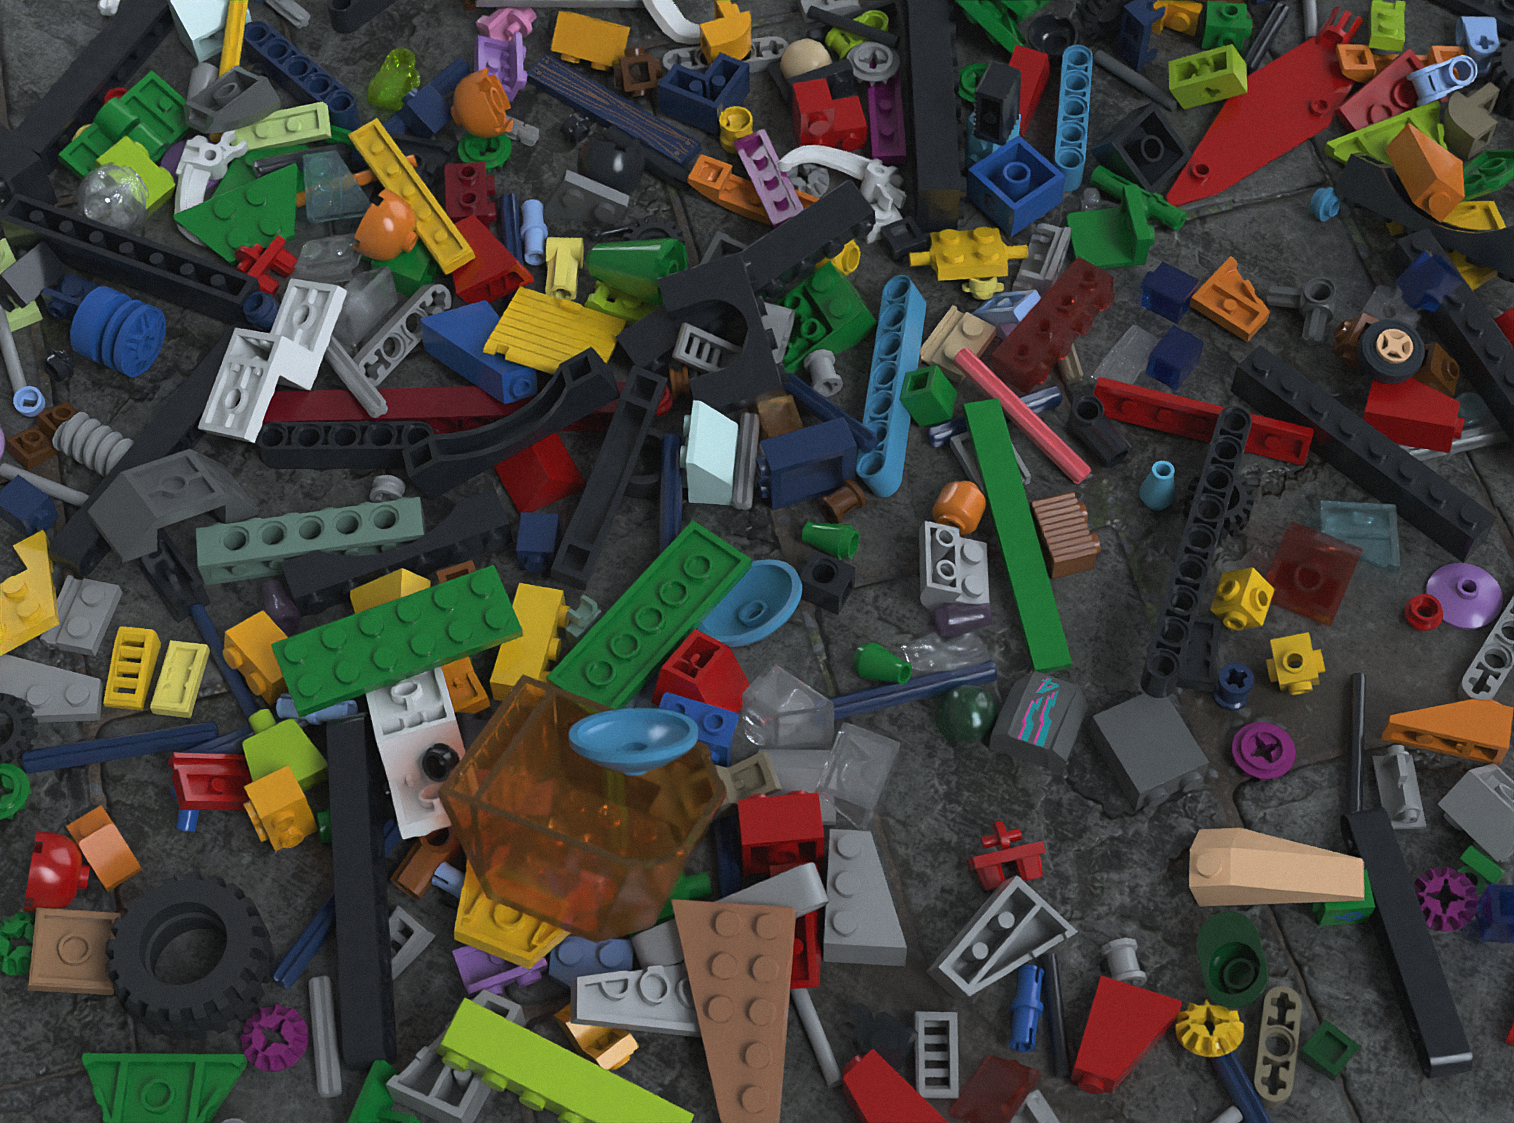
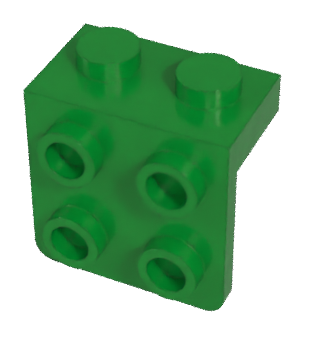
M1137 184L1123 186L1119 208L1073 212L1067 215L1066 225L1072 228L1070 242L1078 270L1090 271L1146 265L1149 247L1154 246L1155 233L1153 225L1147 224L1146 198L1140 197Z

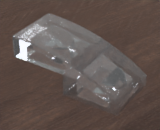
M1133 324L1092 375L1093 380L1097 382L1098 377L1133 384L1141 371L1145 373L1164 345V342Z
M975 630L944 643L937 633L934 632L900 646L912 669L919 671L956 670L990 660L987 647Z

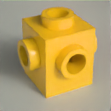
M1253 567L1222 572L1210 610L1231 631L1263 626L1274 588Z
M1309 632L1270 640L1274 658L1266 659L1271 682L1279 681L1281 691L1289 690L1290 695L1304 694L1313 690L1312 685L1320 684L1318 673L1325 672L1321 649H1312ZM1294 663L1301 664L1299 668L1290 667Z

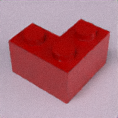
M826 78L793 83V132L797 147L819 145L847 152L866 148L867 124L858 96L832 100Z

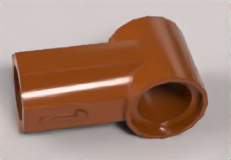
M453 825L431 831L424 836H419L417 842L391 877V883L409 897L421 900L431 886L432 878L434 876L437 877L434 873L440 864L444 861L447 863L452 862L459 854L460 842ZM440 835L448 836V840L440 846L430 845L435 837Z

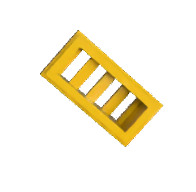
M124 626L118 628L103 702L105 707L143 711L161 647L156 631ZM127 658L141 659V663L127 662ZM123 673L138 675V679L122 676ZM119 687L136 689L135 694L118 693Z

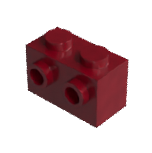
M486 162L445 165L446 214L455 224L474 214L491 231V222H497L495 201L490 202V196H496L494 175H488Z

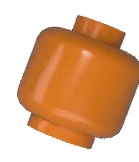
M954 481L947 483L942 488L933 506L932 515L937 524L959 528L960 536L967 535L977 528L986 510L987 502L978 486L970 481Z

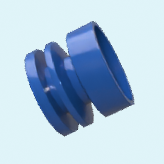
M107 286L97 287L85 297L75 313L70 330V344L74 352L99 364L104 363L105 366L112 370L119 371L129 377L140 376L149 369L162 348L166 333V319L163 312L152 305H147L137 299L132 300L129 296Z

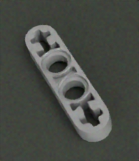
M778 36L751 39V48L747 54L750 58L743 62L749 64L750 73L768 71L769 64L781 60L784 50L788 47V43ZM700 46L671 50L664 55L662 60L664 76L674 63L705 74L710 66L704 65L701 62L706 58Z
M425 284L420 287L354 356L352 360L364 374L366 372L364 364L371 365L367 370L370 375L367 378L374 387L380 384L422 339L420 319L442 313L444 309L450 308L452 299L449 290L441 284ZM431 294L437 295L434 299L436 306H429L433 301ZM411 313L417 319V328L412 333L406 328V319ZM388 337H391L395 343V351L388 357L384 353L383 344Z
M1514 596L1463 676L1457 690L1461 701L1471 699L1493 700L1513 667L1514 641L1507 639L1501 629L1506 626L1514 627ZM1488 654L1498 655L1504 661L1505 666L1502 668L1490 667L1486 663L1484 656ZM1480 676L1488 679L1479 694L1472 692Z

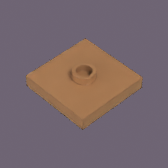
M36 908L28 990L113 995V983L109 979L106 970V963L109 961V958L105 954L106 942L109 939H115L110 929L115 919L120 918L121 913Z

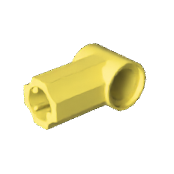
M547 238L546 266L548 271L546 295L570 301L576 299L579 269L583 268L584 260L583 238Z

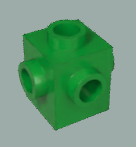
M1207 1L1202 24L1201 48L1216 49L1233 44L1235 49L1241 52L1244 38H1250L1252 29V18H1247V4Z

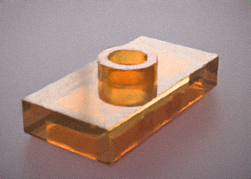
M792 395L757 403L756 409L767 439L803 429Z

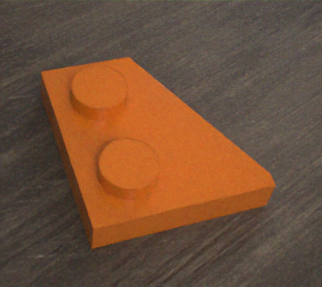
M1230 256L1191 297L1189 306L1248 342L1267 322L1270 312L1263 301L1255 295V289L1250 281L1243 280L1237 270V261Z

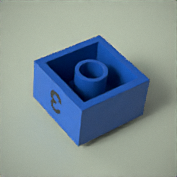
M1017 136L968 169L966 197L1012 237L1062 203L1066 176L1022 137Z

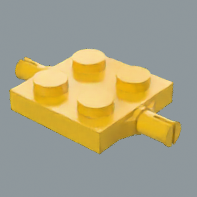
M978 227L975 230L963 231L945 229L941 232L930 233V249L928 252H909L910 267L930 265L936 271L938 281L1008 276V260L1028 259L1027 244L1007 246L1001 240L999 229H991L989 227Z

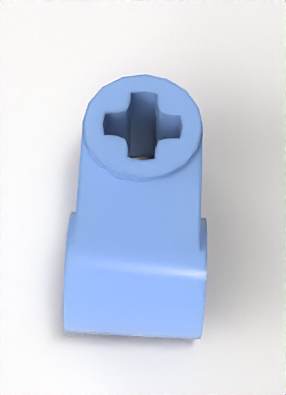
M1460 16L1456 26L1457 46H1463L1466 56L1472 58L1476 63L1477 77H1484L1488 73L1492 56L1495 54L1497 47H1499L1495 17Z
M1461 55L1437 65H1430L1406 75L1408 81L1413 83L1419 99L1416 103L1420 107L1447 96V93L1469 85L1477 77L1478 70L1472 58ZM1453 67L1459 73V80L1453 75Z

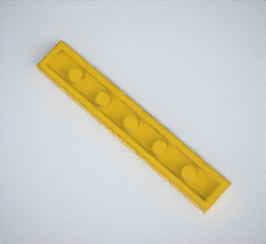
M377 118L348 134L350 141L383 188L396 193L411 205L417 219L414 231L419 235L420 240L445 275L476 258L471 247Z

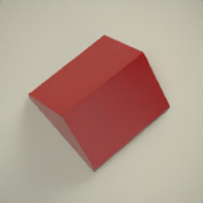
M557 432L493 466L520 517L521 512L531 513L586 488L585 481Z

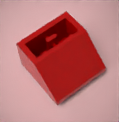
M694 629L661 667L651 703L659 706L664 693L669 692L739 714L751 699L754 691L731 648L719 642V640Z

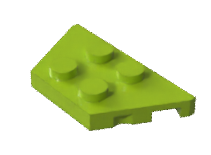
M1438 100L1331 140L1326 143L1324 152L1345 165L1350 154L1364 152L1393 166L1385 148L1408 123L1447 150V146L1443 141L1445 135L1444 126L1440 124L1439 118L1440 103Z

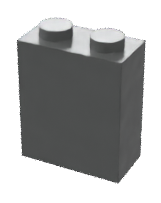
M1144 693L1092 716L1088 734L1134 810L1146 805L1149 808L1156 807L1166 801L1170 794L1181 789L1183 792L1191 791L1204 781L1209 761L1168 697L1153 698Z

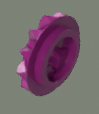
M1255 722L1241 728L1235 735L1231 747V752L1234 756V766H1239L1244 771L1246 777L1254 776L1259 778L1261 782L1273 778L1279 780L1283 774L1290 771L1296 754L1295 746L1290 736L1280 727L1266 722ZM1257 746H1260L1262 750H1273L1267 761L1263 756H1253Z
M1448 866L1436 869L1429 868L1416 879L1413 887L1427 927L1441 932L1456 931L1466 926L1475 916L1479 903L1476 887L1466 877L1464 872H1458L1450 869ZM1444 884H1447L1449 895L1456 897L1458 900L1457 902H1450L1445 914H1442L1440 901L1429 896L1438 895Z
M276 1003L273 1007L259 1008L258 1012L251 1019H247L240 1038L243 1053L253 1066L263 1071L277 1072L293 1066L300 1060L307 1048L309 1033L301 1015L293 1008L283 1007ZM282 1026L280 1034L288 1045L274 1042L270 1047L267 1046L266 1048L268 1040L264 1036L262 1029L274 1032L278 1027L281 1028Z

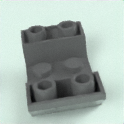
M187 449L122 471L90 507L88 517L121 562L125 563L157 551V529L210 510L215 512L223 524L236 523L258 515L259 509L223 464L192 449Z

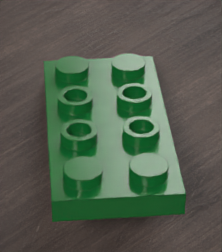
M151 70L120 99L115 97L109 100L99 110L94 122L58 154V161L105 202L109 203L117 196L94 174L96 160L127 135L134 143H140L149 153L150 159L156 163L171 147L193 129L186 124L184 104L187 101Z

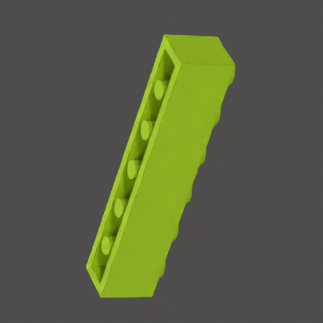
M465 997L458 1006L435 1053L443 1056L442 1062L450 1068L460 1072H465L466 1069H469L482 1076L480 1081L486 1086L503 1092L506 1088L520 1095L519 1101L525 1106L536 1111H542L545 1108L559 1115L557 1120L560 1123H691L694 1114Z

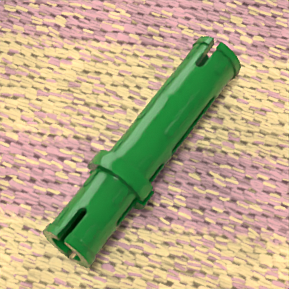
M1099 165L1094 170L1089 182L1090 185L1120 201L1123 186L1134 185V183L1118 176L1102 165ZM1138 186L1140 197L1146 198L1148 216L1146 219L1159 221L1173 231L1178 232L1185 223L1188 213L1163 200V196L1155 192L1152 194Z

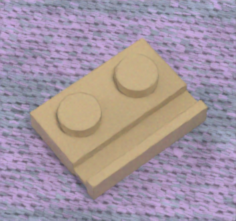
M952 305L920 348L918 363L921 364L923 361L930 366L937 365L946 377L961 384L966 376L953 364L955 355L963 348H969L980 358L996 336L997 327L968 312L963 314L957 311L956 306Z

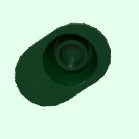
M1234 911L1219 912L1210 917L1201 927L1197 938V954L1209 997L1219 1006L1229 1009L1243 1008L1247 1005L1255 1004V1000L1265 991L1269 982L1267 960L1261 937L1255 924L1245 915Z

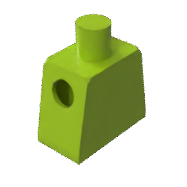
M269 709L260 710L249 717L248 721L255 735L244 740L242 746L253 782L287 765L290 766L302 791L329 779L328 763L293 718L277 724Z

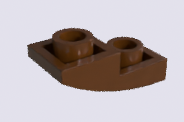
M66 401L37 414V425L7 438L6 450L27 470L41 464L60 452L53 447L52 439L63 422L71 419L79 412Z

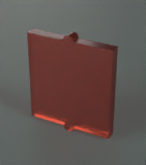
M989 1054L951 1108L949 1114L953 1118L967 1123H1010L1042 1074L1038 1069L1020 1064L1015 1058L1009 1061Z

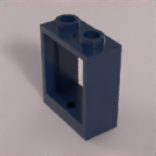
M840 417L760 441V457L755 458L757 471L760 476L756 478V485L761 499H768L772 511L834 493L841 488V483L847 478L855 482L857 445L845 418Z

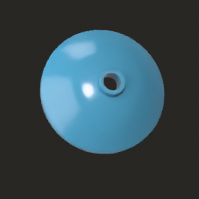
M766 559L753 561L752 568L697 627V630L729 647L746 646L767 638L780 629L794 613L802 595V583L799 575L791 565L780 560Z
M627 708L597 713L578 721L569 731V744L583 759L605 769L623 772L630 776L642 775L650 770L658 769L685 755L698 740V726L694 720L677 712L654 708Z

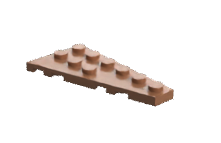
M671 899L721 1123H780L796 908Z

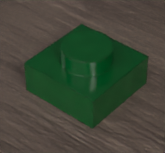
M1325 1019L1302 1047L1298 1055L1333 1082L1358 1051L1360 1045Z

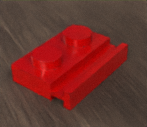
M173 753L168 760V765L173 768L174 773L171 777L180 810L246 811L243 804L250 801L244 786L253 782L250 770L246 766V756L242 754Z

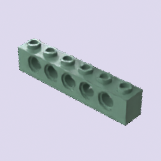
M400 497L393 501L379 503L364 502L357 506L343 508L328 507L315 512L287 513L283 516L265 519L251 518L244 522L214 523L208 527L196 528L198 568L205 585L282 575L284 571L281 562L316 550L346 556L380 554L399 549L426 535L425 515L420 497ZM385 526H392L388 529H382ZM349 531H355L351 534H345ZM318 536V537H316V538H314V539L307 540V539H309L310 537ZM280 541L279 543H277V544H275V545H271V544L274 543V542Z

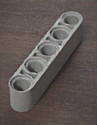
M808 863L715 902L796 908V918L827 905L829 900L815 864ZM676 919L653 927L631 938L642 970L651 966L663 965L665 967L685 962Z

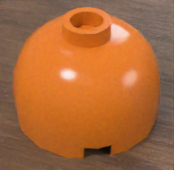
M488 68L476 71L458 83L453 96L454 106L451 107V114L457 125H462L470 134L485 139L505 134L511 131L513 127V118L506 119L505 111L511 109L506 92L495 74L487 75L490 70Z
M386 188L378 195L384 200L379 207L373 203L371 204L355 233L354 239L360 243L352 245L354 250L376 261L395 259L403 250L409 253L419 237L414 232L417 219L411 205L402 197Z

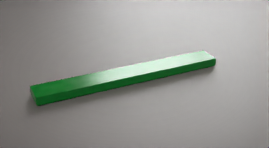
M1000 399L963 404L962 411L1032 672L1049 673L1070 669L1072 666L1070 653Z

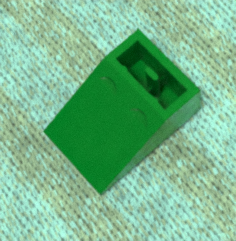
M828 261L774 304L795 311L793 327L782 360L786 373H794L804 369L803 360L808 354L816 350L824 349L832 351L836 355L852 348L877 329L878 326L877 320L848 277L831 261Z

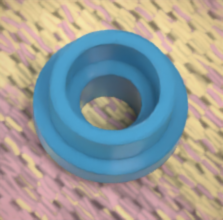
M1319 188L1313 195L1310 202V213L1314 214L1317 220L1324 222L1337 214L1341 200L1339 194L1334 192L1335 188Z

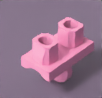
M497 7V10L491 16L483 15L476 22L481 36L509 43L515 31L521 32L522 37L529 35L532 32L531 23L537 16L531 7Z

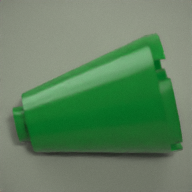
M674 238L598 243L593 249L588 251L585 266L592 278L656 307H660L664 304V299L657 279L686 270L687 253L683 242H677L678 239Z

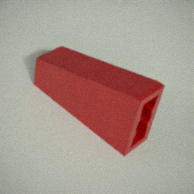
M874 1049L864 1057L860 1054L855 1056L843 1069L842 1092L859 1123H948Z

